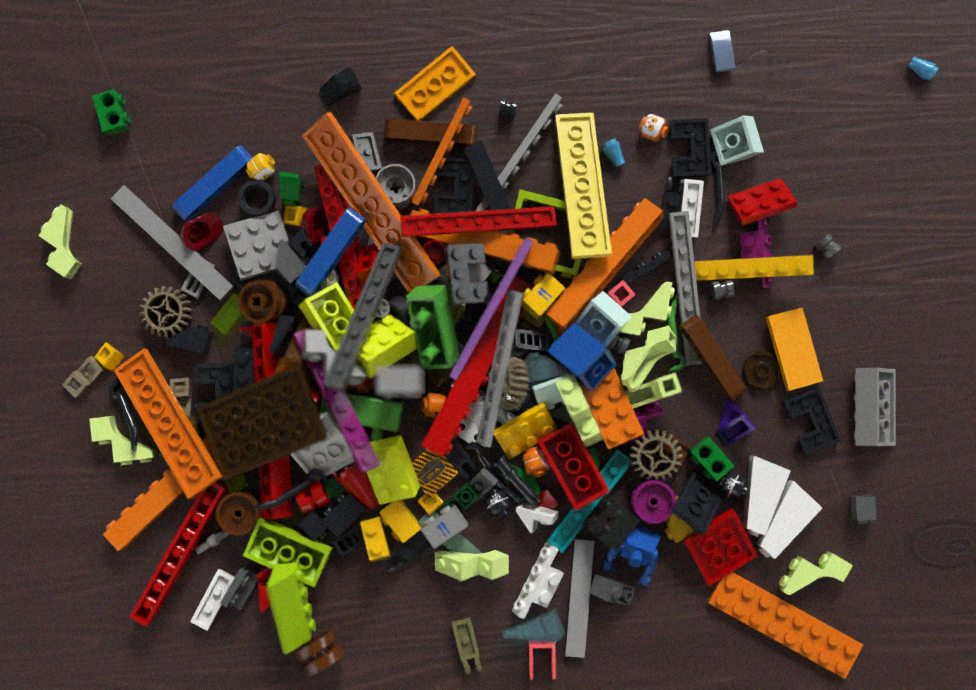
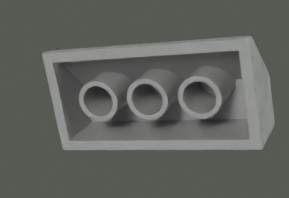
M856 368V373L854 374V381L856 383V392L854 394V401L856 402V411L854 413L856 430L854 432V439L856 445L896 446V369Z

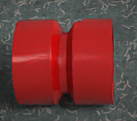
M431 240L424 244L423 249L434 266L438 268L446 261L445 245L438 240Z
M321 480L312 483L309 488L295 495L299 507L304 514L314 510L316 505L321 507L330 503L328 492Z

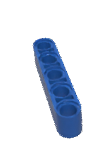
M241 145L237 146L173 204L172 208L185 222L191 220L246 171L247 163L253 157Z
M348 208L300 275L295 286L310 297L315 295L366 223V219L351 208Z

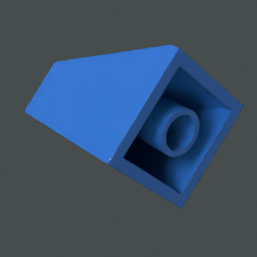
M575 323L568 327L564 334L548 350L552 358L569 374H574L576 380L589 392H592L617 365L608 349Z

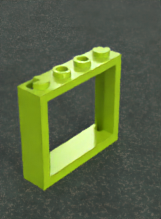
M521 189L515 209H521L523 200L547 207L554 206V209L566 211L565 201ZM509 230V233L515 234V230ZM581 258L575 259L573 269L557 265L555 272L561 273V277L572 279V276L578 274Z

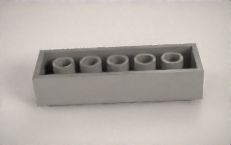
M377 367V393H382V397L402 398V394L403 397L422 398V394H426V371L420 367Z

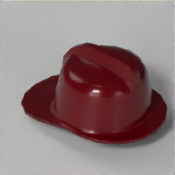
M324 205L306 210L300 222L301 228L307 232L308 238L312 243H316L329 228Z
M214 213L203 214L195 219L186 221L182 226L180 237L183 239L185 246L190 250L201 249L219 238L223 230V222Z

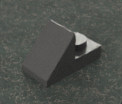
M485 468L481 469L468 483L480 496L475 503L498 482Z

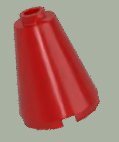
M355 461L343 467L340 472L335 471L333 473L335 479L365 508L374 509L379 506L367 472L361 474Z

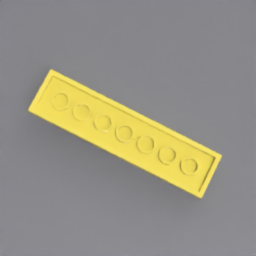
M593 113L555 115L572 259L609 257L612 254Z

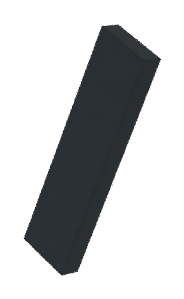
M482 140L465 147L464 149L490 210L511 209Z

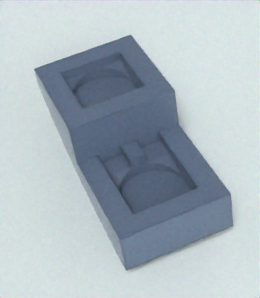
M729 31L710 33L709 40L713 51L712 59L716 73L735 70V60Z

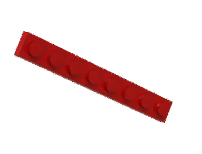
M554 206L400 217L402 237L551 228L557 225Z

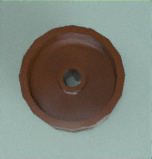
M256 280L247 283L240 291L238 298L240 312L244 318L253 323L277 321L280 315H285L289 304L288 294L284 287L272 280Z
M237 491L226 495L219 502L216 509V519L219 526L231 535H243L254 530L257 521L262 518V510L254 509L253 506L260 504L261 500L256 494L249 491Z
M332 629L316 636L294 651L298 661L309 659L302 667L307 676L314 675L328 668L345 655L341 645L331 646L336 640Z

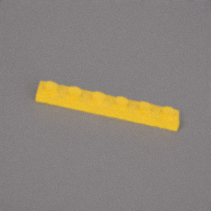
M813 255L694 261L696 280L814 275Z

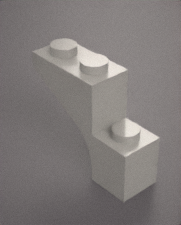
M305 330L302 336L303 359H309L311 362L323 360V378L325 381L336 352L329 347L325 330ZM355 363L348 383L351 385L363 383L367 377L366 369Z

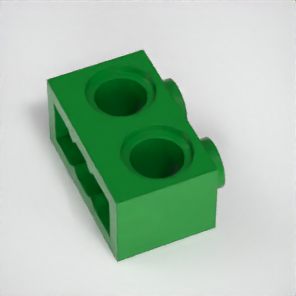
M112 89L92 95L103 133L110 136L130 130L128 123H131L128 113L124 110L125 100L122 94ZM114 100L113 105L107 107L108 101ZM119 117L118 123L112 125L113 119Z
M705 436L688 451L691 454L689 458L695 465H701L704 469L702 473L709 480L718 481L734 467L731 461L708 436ZM702 447H705L708 451L705 458H701L699 455V450ZM718 462L720 464V470L714 473L712 470L713 463Z

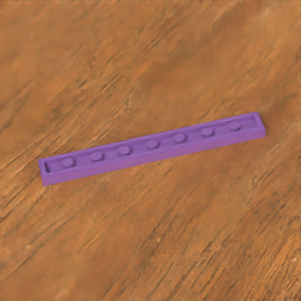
M527 237L521 244L451 370L450 377L457 380L530 249L533 241Z

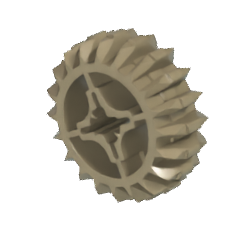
M162 286L161 291L158 288H154L155 294L148 292L149 299L142 298L146 304L140 305L144 312H140L139 315L145 316L141 323H147L145 329H151V334L155 335L157 333L158 337L165 335L166 338H170L171 334L173 336L177 335V330L180 332L184 331L182 325H189L185 320L192 318V316L187 315V312H192V308H186V306L191 303L188 300L184 301L187 296L185 294L180 295L181 290L177 289L174 291V287L171 286L167 290L165 286ZM165 297L160 306H154L159 299ZM173 298L179 305V312L173 308ZM158 310H169V312H172L173 314H163V312H160ZM152 312L158 315L159 326L155 323ZM171 318H178L174 324L166 327Z
M509 357L499 408L505 410L517 409L525 401L524 397L527 395L528 382L530 380L528 379V367L521 359Z
M658 429L654 430V435L651 434L650 430H647L648 437L645 438L644 435H641L640 437L643 439L641 442L638 439L634 440L638 447L631 446V449L636 451V453H630V457L636 458L631 461V465L638 464L634 471L642 470L639 476L643 477L647 474V481L652 476H654L655 481H658V476H661L662 481H665V474L671 478L673 477L670 472L671 470L676 473L678 472L674 465L681 466L682 464L677 460V458H683L682 454L677 453L682 450V447H675L679 441L675 439L671 442L673 435L669 434L666 438V431L664 430L661 432V435H659ZM658 440L654 448H643L648 442ZM664 442L670 446L672 458L663 454ZM655 451H658V453L662 457H660L659 459L657 458V460H654L653 456L650 455V453L652 454L653 452L655 453ZM640 454L650 458L649 469L641 463ZM659 463H669L664 469L654 471Z

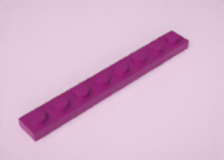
M312 326L293 334V338L302 356V336L305 330H313ZM304 359L361 474L379 467L381 463L345 392L324 385L323 360L311 362L309 359Z

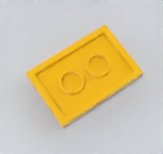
M541 402L495 429L494 435L508 459L511 460L538 444V440L558 429L546 406Z

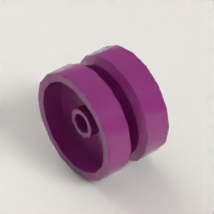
M650 479L649 481L643 480L633 488L630 494V504L633 512L642 520L648 523H660L666 521L673 514L671 509L676 502L673 490L667 484L659 480ZM652 498H656V502H654V505H651L650 500Z

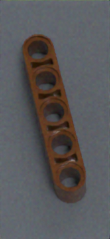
M386 119L384 139L393 142L440 145L450 123ZM463 124L460 133H455L452 139L455 141L453 146L467 147L476 143L478 127Z
M695 314L679 326L681 332L725 398L733 402L747 391L745 384L702 319Z

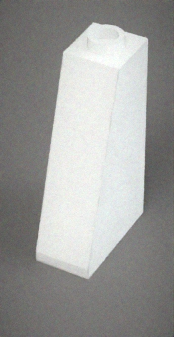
M752 455L749 457L748 489L745 498L743 527L748 529L747 533L758 537L759 534L766 535L790 470Z
M789 480L786 483L766 535L761 534L756 543L760 547L759 551L766 558L770 556L775 559L822 509L796 482Z

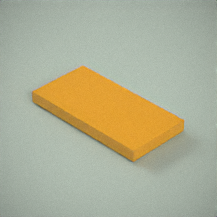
M451 46L398 89L394 95L416 121H422L475 78L476 74L454 47Z
M803 308L766 317L786 391L822 382V374Z

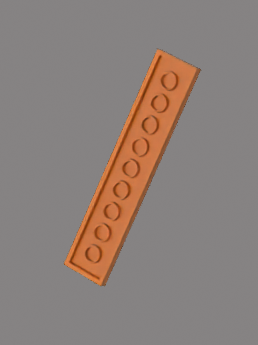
M331 112L326 113L302 135L350 208L366 219L363 227L380 250L382 243L397 245L402 248L394 273L407 292L410 293L417 286L428 285L438 278L440 273L416 237H402L401 215Z

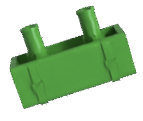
M446 285L417 286L406 296L411 325L415 332L422 369L452 368L458 360L460 352Z
M344 390L361 425L373 428L370 442L383 439L384 430L393 432L399 430L404 406L403 400ZM323 398L320 415L327 411L331 414Z

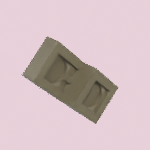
M90 356L78 370L71 373L62 385L74 398H77L103 373L105 368L93 356Z
M190 378L170 379V388L188 419H191L192 396Z

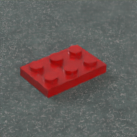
M782 178L728 196V202L742 225L797 207V200Z

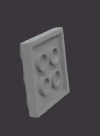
M279 211L223 226L240 281L276 271L277 244L281 239L284 241L288 240Z

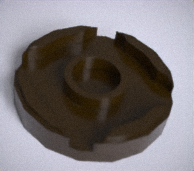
M766 351L755 352L744 361L742 368L743 377L753 388L767 389L779 381L781 370L777 358L772 353Z

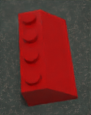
M572 423L538 440L540 449L543 451L575 512L610 492Z

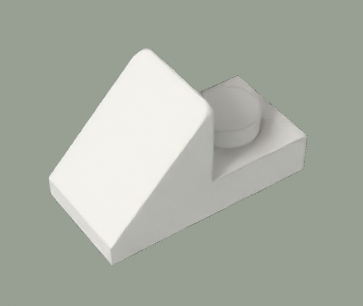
M522 502L516 508L517 514L530 533L537 529L539 521L543 525H550L558 519L559 511L537 505L531 507L526 502Z

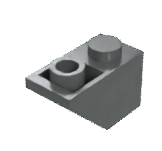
M281 239L277 244L276 272L289 285L303 273L307 262L301 255L297 256L293 252L294 247L288 240L284 241Z
M595 574L589 593L605 601L630 605L636 587Z

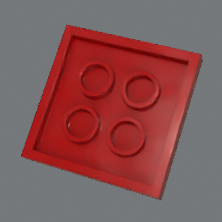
M732 508L713 519L706 533L702 536L694 531L683 538L708 586H711L758 556L735 510Z

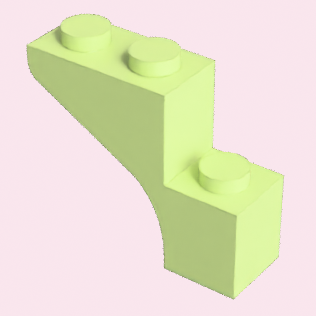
M61 204L54 209L51 219L41 227V233L38 236L57 248L56 251L49 255V261L46 265L63 277L72 279L82 263L74 258L69 248L73 212Z
M672 282L662 284L641 311L628 313L632 317L619 333L640 336L645 330L646 322L643 321V318L662 322L670 318L671 306H669V300L673 299L675 290L672 287Z
M669 326L648 331L647 340L645 341L646 346L625 351L621 381L630 392L636 391L640 387L654 364L660 358L676 352L677 337Z
M675 373L640 385L636 391L630 392L629 389L625 391L633 409L682 392Z
M574 374L556 382L585 447L604 440Z
M115 416L90 419L92 442L99 441V445L111 444L112 441L114 462H120L121 465L133 464L132 460L140 459V463L152 462V458L158 457L155 449L141 443H137L136 452L132 451L131 440L119 432Z
M497 550L481 554L437 551L435 552V570L460 581L478 574L493 580L509 573V555Z
M828 551L820 557L818 567L797 556L796 559L794 558L790 562V570L787 575L781 578L779 590L791 595L816 579L826 576L844 582L853 565Z

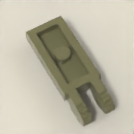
M471 617L452 621L460 659L463 661L466 675L471 674L470 665L468 664V659L471 658L475 659V666L478 672L482 671L479 658L480 653Z

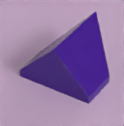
M726 399L716 432L725 444L729 446L753 432L756 427L744 412Z

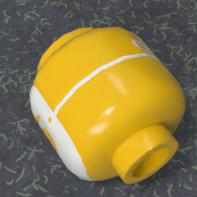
M259 153L247 163L246 172L252 180L265 181L275 172V161L270 155Z

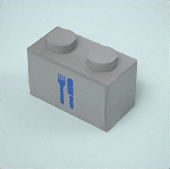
M449 505L439 511V516L436 518L431 516L423 522L424 526L421 531L434 549L467 527L468 523L456 505L451 508Z

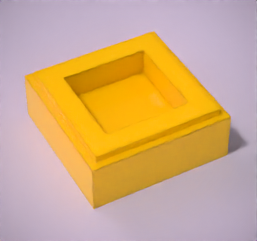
M437 493L431 498L424 494L417 501L430 516L445 503Z

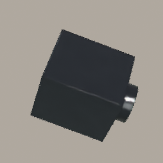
M315 509L298 524L314 541L318 538L322 540L329 533L328 527L321 521L322 516Z

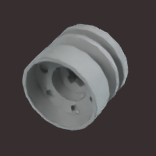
M390 164L383 167L377 173L376 180L397 211L407 209L412 204L411 201L415 195V179L412 172L400 164ZM394 187L397 188L398 193H394V191H393V188H394Z

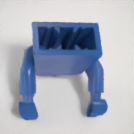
M637 524L617 552L612 548L609 549L608 558L603 559V570L611 572L612 562L620 551L622 557L630 559L629 563L631 566L639 567L641 564L646 565L645 572L640 575L639 579L641 581L638 583L647 586L651 579L650 574H653L657 565L658 551L655 548L662 533Z

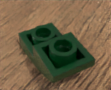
M466 482L439 510L448 505L450 508L456 505L462 514L480 496Z

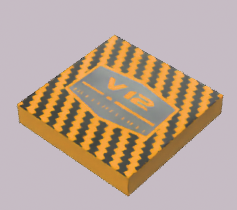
M428 450L412 462L420 488L429 498L459 474L444 455L441 458Z

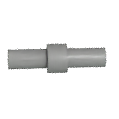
M224 530L216 535L212 534L205 542L197 546L195 550L198 554H201L208 548L220 544V541L230 534Z

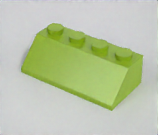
M260 518L257 521L243 556L271 569H274L277 564L298 562L300 570H303L304 573L303 583L315 587L327 564L333 547L319 540L314 541L311 537L273 520Z
M298 562L275 565L267 585L284 654H288L311 640L312 633L316 630L315 620H312L311 617L312 607L307 601L308 590L303 584L304 573L303 570H300Z

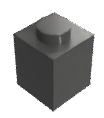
M850 496L852 520L858 521V524H870V520H877L875 496Z

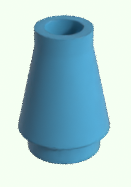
M915 56L908 65L924 81L926 79L931 81L939 69L935 66V63L919 59Z
M613 138L602 144V151L615 168L625 163L619 141Z

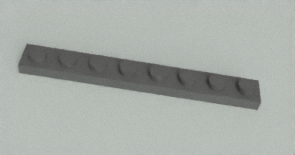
M382 243L324 381L326 387L344 392L401 255L402 248L400 246Z

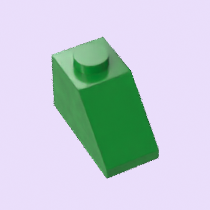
M279 172L280 199L285 202V205L296 206V203L302 204L305 181L299 174Z

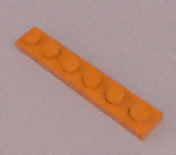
M463 97L411 201L416 205H420L421 202L425 203L429 195L426 191L429 185H434L437 179L435 173L438 168L442 169L446 161L444 155L446 151H451L455 143L452 139L455 133H460L463 127L461 121L464 116L467 117L472 109L470 100Z

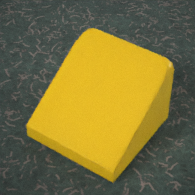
M286 205L283 224L301 227L300 222L303 213L308 209L301 206Z
M105 342L94 358L105 368L114 371L124 358V355Z

